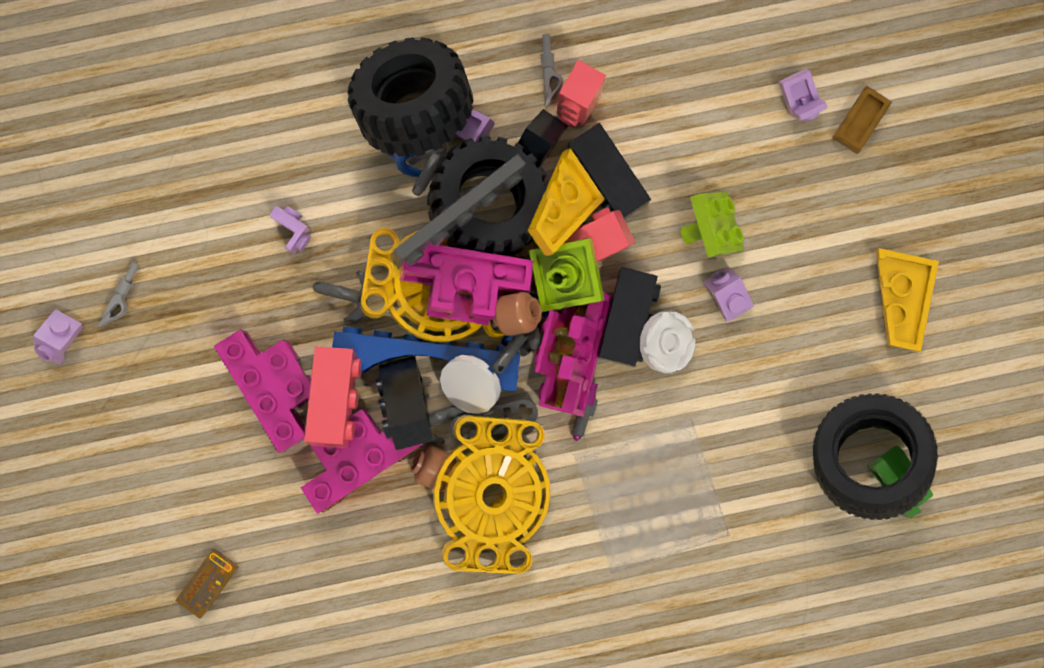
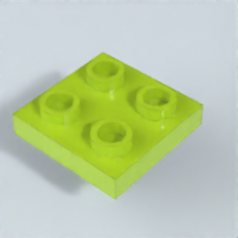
M700 193L690 197L697 222L681 227L680 233L684 243L688 245L695 241L703 240L708 258L744 251L743 232L737 226L734 217L735 205L728 196V193Z
M592 238L563 243L554 254L545 256L540 248L529 250L530 258L533 261V273L542 312L605 300Z

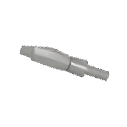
M550 34L542 35L543 54L540 55L543 69L544 96L546 99L545 108L549 106L563 84L561 75L554 71V53H551ZM552 78L558 81L553 92L550 88Z
M132 262L124 279L120 278L115 289L116 292L111 298L97 327L100 328L123 317L127 313L128 306L125 296H127L133 286L131 281L139 264ZM120 305L122 308L121 312L113 316L114 309Z

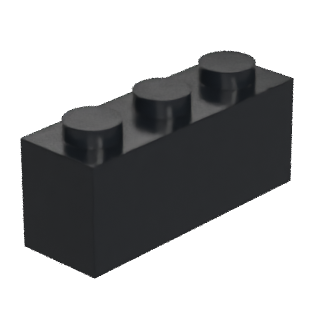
M600 122L568 143V149L573 151L604 197V203L601 204L602 210L609 208L610 212L620 210L624 219L649 204L651 201L650 196Z
M625 267L620 268L598 359L629 367H636L637 361H643L640 351V336L644 325L650 317L654 316L649 314L651 302L657 303L661 290V285L656 284L657 275Z
M413 356L379 365L381 378L376 379V384L380 397L384 396L383 399H379V405L383 418L387 417V420L382 421L386 439L392 438L396 450L434 441L423 380L416 357Z

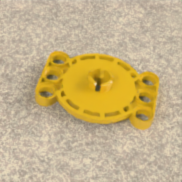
M380 228L373 233L369 244L360 301L361 310L366 316L379 318L389 310L393 319L404 330L417 338L431 342L461 340L475 333L481 326L492 338L496 339L506 336L501 331H495L491 327L490 322L489 325L426 316L430 285L399 281L401 268L398 269L391 260L393 250L416 232L406 236L401 242L397 234L389 228ZM380 236H387L392 240L393 247L387 251L380 250L376 246L375 240ZM446 238L439 245L446 246L448 239ZM508 254V257L520 258L518 254ZM376 265H382L388 270V277L385 280L378 281L372 277L371 269ZM371 295L380 296L384 301V307L378 311L370 310L367 307L366 299ZM395 302L399 306V309L397 311L393 307ZM405 315L411 322L419 326L416 330L408 325L401 316ZM465 325L469 328V330L463 333L451 335L452 330H457ZM427 329L443 332L444 336H433L423 333V331Z
M471 415L462 416L456 420L453 426V434L462 444L455 448L443 461L433 488V503L438 521L445 532L453 539L442 548L441 558L444 564L454 571L522 574L529 570L533 562L531 552L522 544L529 540L540 528L547 514L550 502V482L546 468L539 457L532 451L543 443L545 438L544 430L540 424L531 420ZM471 421L475 423L477 431L472 438L465 439L460 434V428L463 423ZM496 424H503L507 429V435L501 441H495L491 437V430ZM528 426H533L537 430V437L532 443H525L521 436L524 428ZM469 448L471 451L464 455L462 451ZM528 453L530 456L525 459L523 456ZM457 457L459 460L452 467L449 476L445 475L444 473L448 465ZM535 463L540 469L543 480H539L538 474L533 467ZM441 481L446 482L444 500L439 501V489ZM496 483L503 491V495H499L494 502L490 503V506L486 505L482 497L483 491L490 484ZM544 488V499L541 508L542 489ZM441 509L447 510V514L453 522L449 527L443 518ZM537 514H539L538 517H537V519H536V521H535V523L532 525V523L534 522V520H535ZM461 531L463 534L459 535L458 537L454 534L455 532ZM454 547H461L464 550V559L456 564L449 562V551ZM484 549H492L495 552V559L489 565H482L479 562V555ZM521 550L525 554L524 563L518 567L511 566L509 561L510 555L514 551Z

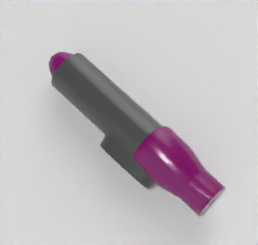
M592 382L584 417H576L572 430L575 441L580 440L584 436L589 416H593L598 402L596 399L598 384Z

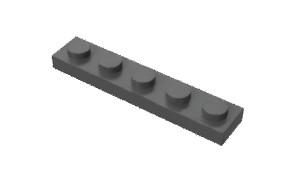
M517 154L394 249L391 256L392 262L398 269L406 263L409 266L414 265L425 255L423 252L425 248L431 244L435 247L438 246L450 235L448 230L456 224L462 227L474 217L472 212L479 206L485 209L499 197L497 192L502 188L506 187L509 190L523 178L520 174L526 163Z

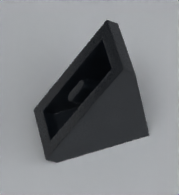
M543 109L526 127L518 141L520 145L524 146L522 152L527 156L532 153L538 159L535 164L536 167L540 168L568 128V125Z

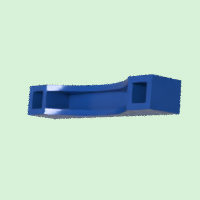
M343 327L342 332L334 331L332 348L353 349L358 354V358L362 360L361 373H365L376 365L395 358L429 356L450 362V360L457 356L468 355L483 360L489 365L488 370L493 375V364L506 348V346L497 345L496 351L484 350V344L476 342H466L465 347L453 346L454 341L427 343L422 342L423 339L410 334H404V340L394 339L391 332L374 330L373 336L361 335L362 329ZM520 354L514 356L503 373H495L499 379L501 390L516 392Z

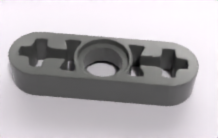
M528 399L516 400L491 407L489 411L484 413L460 415L452 421L450 432L452 437L460 442L453 434V426L456 420L462 416L481 415L486 417L490 412H498L503 418H508L503 410L504 408L511 407L510 413L519 411V405L525 404L526 408H532L533 414L529 415V420L535 422L538 417V409ZM502 425L497 430H491V436L507 432L505 425ZM477 429L469 431V437L465 439L472 438L476 434Z

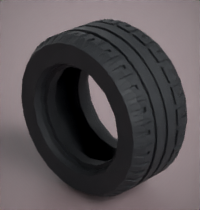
M861 394L859 397L853 396L851 399L844 400L843 403L840 402L837 404V407L834 406L831 412H828L826 417L822 419L813 441L814 471L825 496H828V499L836 507L839 506L842 511L862 519H890V517H898L899 514L903 515L906 511L912 510V507H916L928 493L937 467V441L933 430H931V425L927 423L925 416L923 417L922 413L917 411L914 406H910V403L903 402L902 399H897L895 396L889 397L886 394ZM872 427L886 429L900 437L907 446L911 465L903 477L890 485L880 487L861 485L848 477L839 463V450L847 437L862 429Z

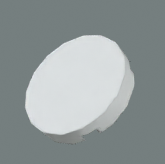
M672 311L659 312L650 317L644 325L640 336V351L643 360L651 369L667 374L676 370L679 371L688 364L695 349V339L692 338V331L694 329L691 322L684 315Z
M460 355L450 360L443 368L440 383L448 400L457 408L467 413L480 414L489 411L499 399L501 392L499 379L495 373L492 375L491 371L488 370L489 365L483 360L474 356Z

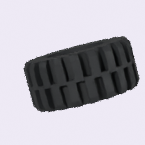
M413 37L405 38L403 42L388 43L389 46L383 49L379 47L373 51V55L370 58L365 57L361 61L360 69H355L347 91L350 109L364 139L373 148L392 156L396 153L399 157H409V154H415L416 156L425 155V151L431 149L436 151L442 148L441 144L444 142L450 143L456 138V132L462 131L466 126L467 119L470 118L473 110L472 104L474 101L470 84L458 54L437 40L433 43L431 39L423 37L420 40H416ZM426 91L414 100L396 103L399 99L410 93Z
M480 136L476 143L472 138L464 140L460 148L454 146L448 151L446 158L441 159L432 178L427 195V205L430 206L428 212L430 221L461 198V186L468 179L479 176L489 177L517 154L526 163L520 174L523 178L514 187L509 189L516 203L514 215L509 220L498 223L482 221L474 216L462 227L456 224L448 230L450 235L447 237L446 246L454 248L457 246L460 249L508 256L510 253L516 255L521 252L524 246L529 245L533 240L528 229L548 183L543 182L547 177L544 168H537L535 165L538 159L532 153L527 156L522 152L524 146L517 142L515 146L507 144L508 139L498 137L497 141H491L490 136Z

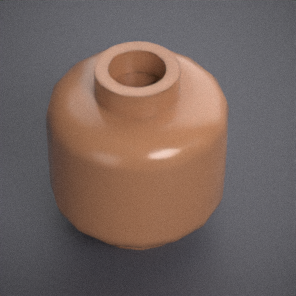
M526 292L504 295L496 302L493 322L501 332L508 336L530 333L535 330L538 322L541 320V306L536 298H533Z
M428 446L424 450L420 449L415 455L411 466V472L414 473L415 481L420 485L433 489L436 476L443 461L450 452L435 446ZM456 458L448 465L444 473L445 475L449 476L452 467L456 464ZM441 481L439 491L444 490L446 482Z

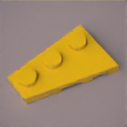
M571 149L562 152L528 229V232L545 256L554 254L604 201V197Z
M878 248L876 249L887 346L921 352L939 261Z

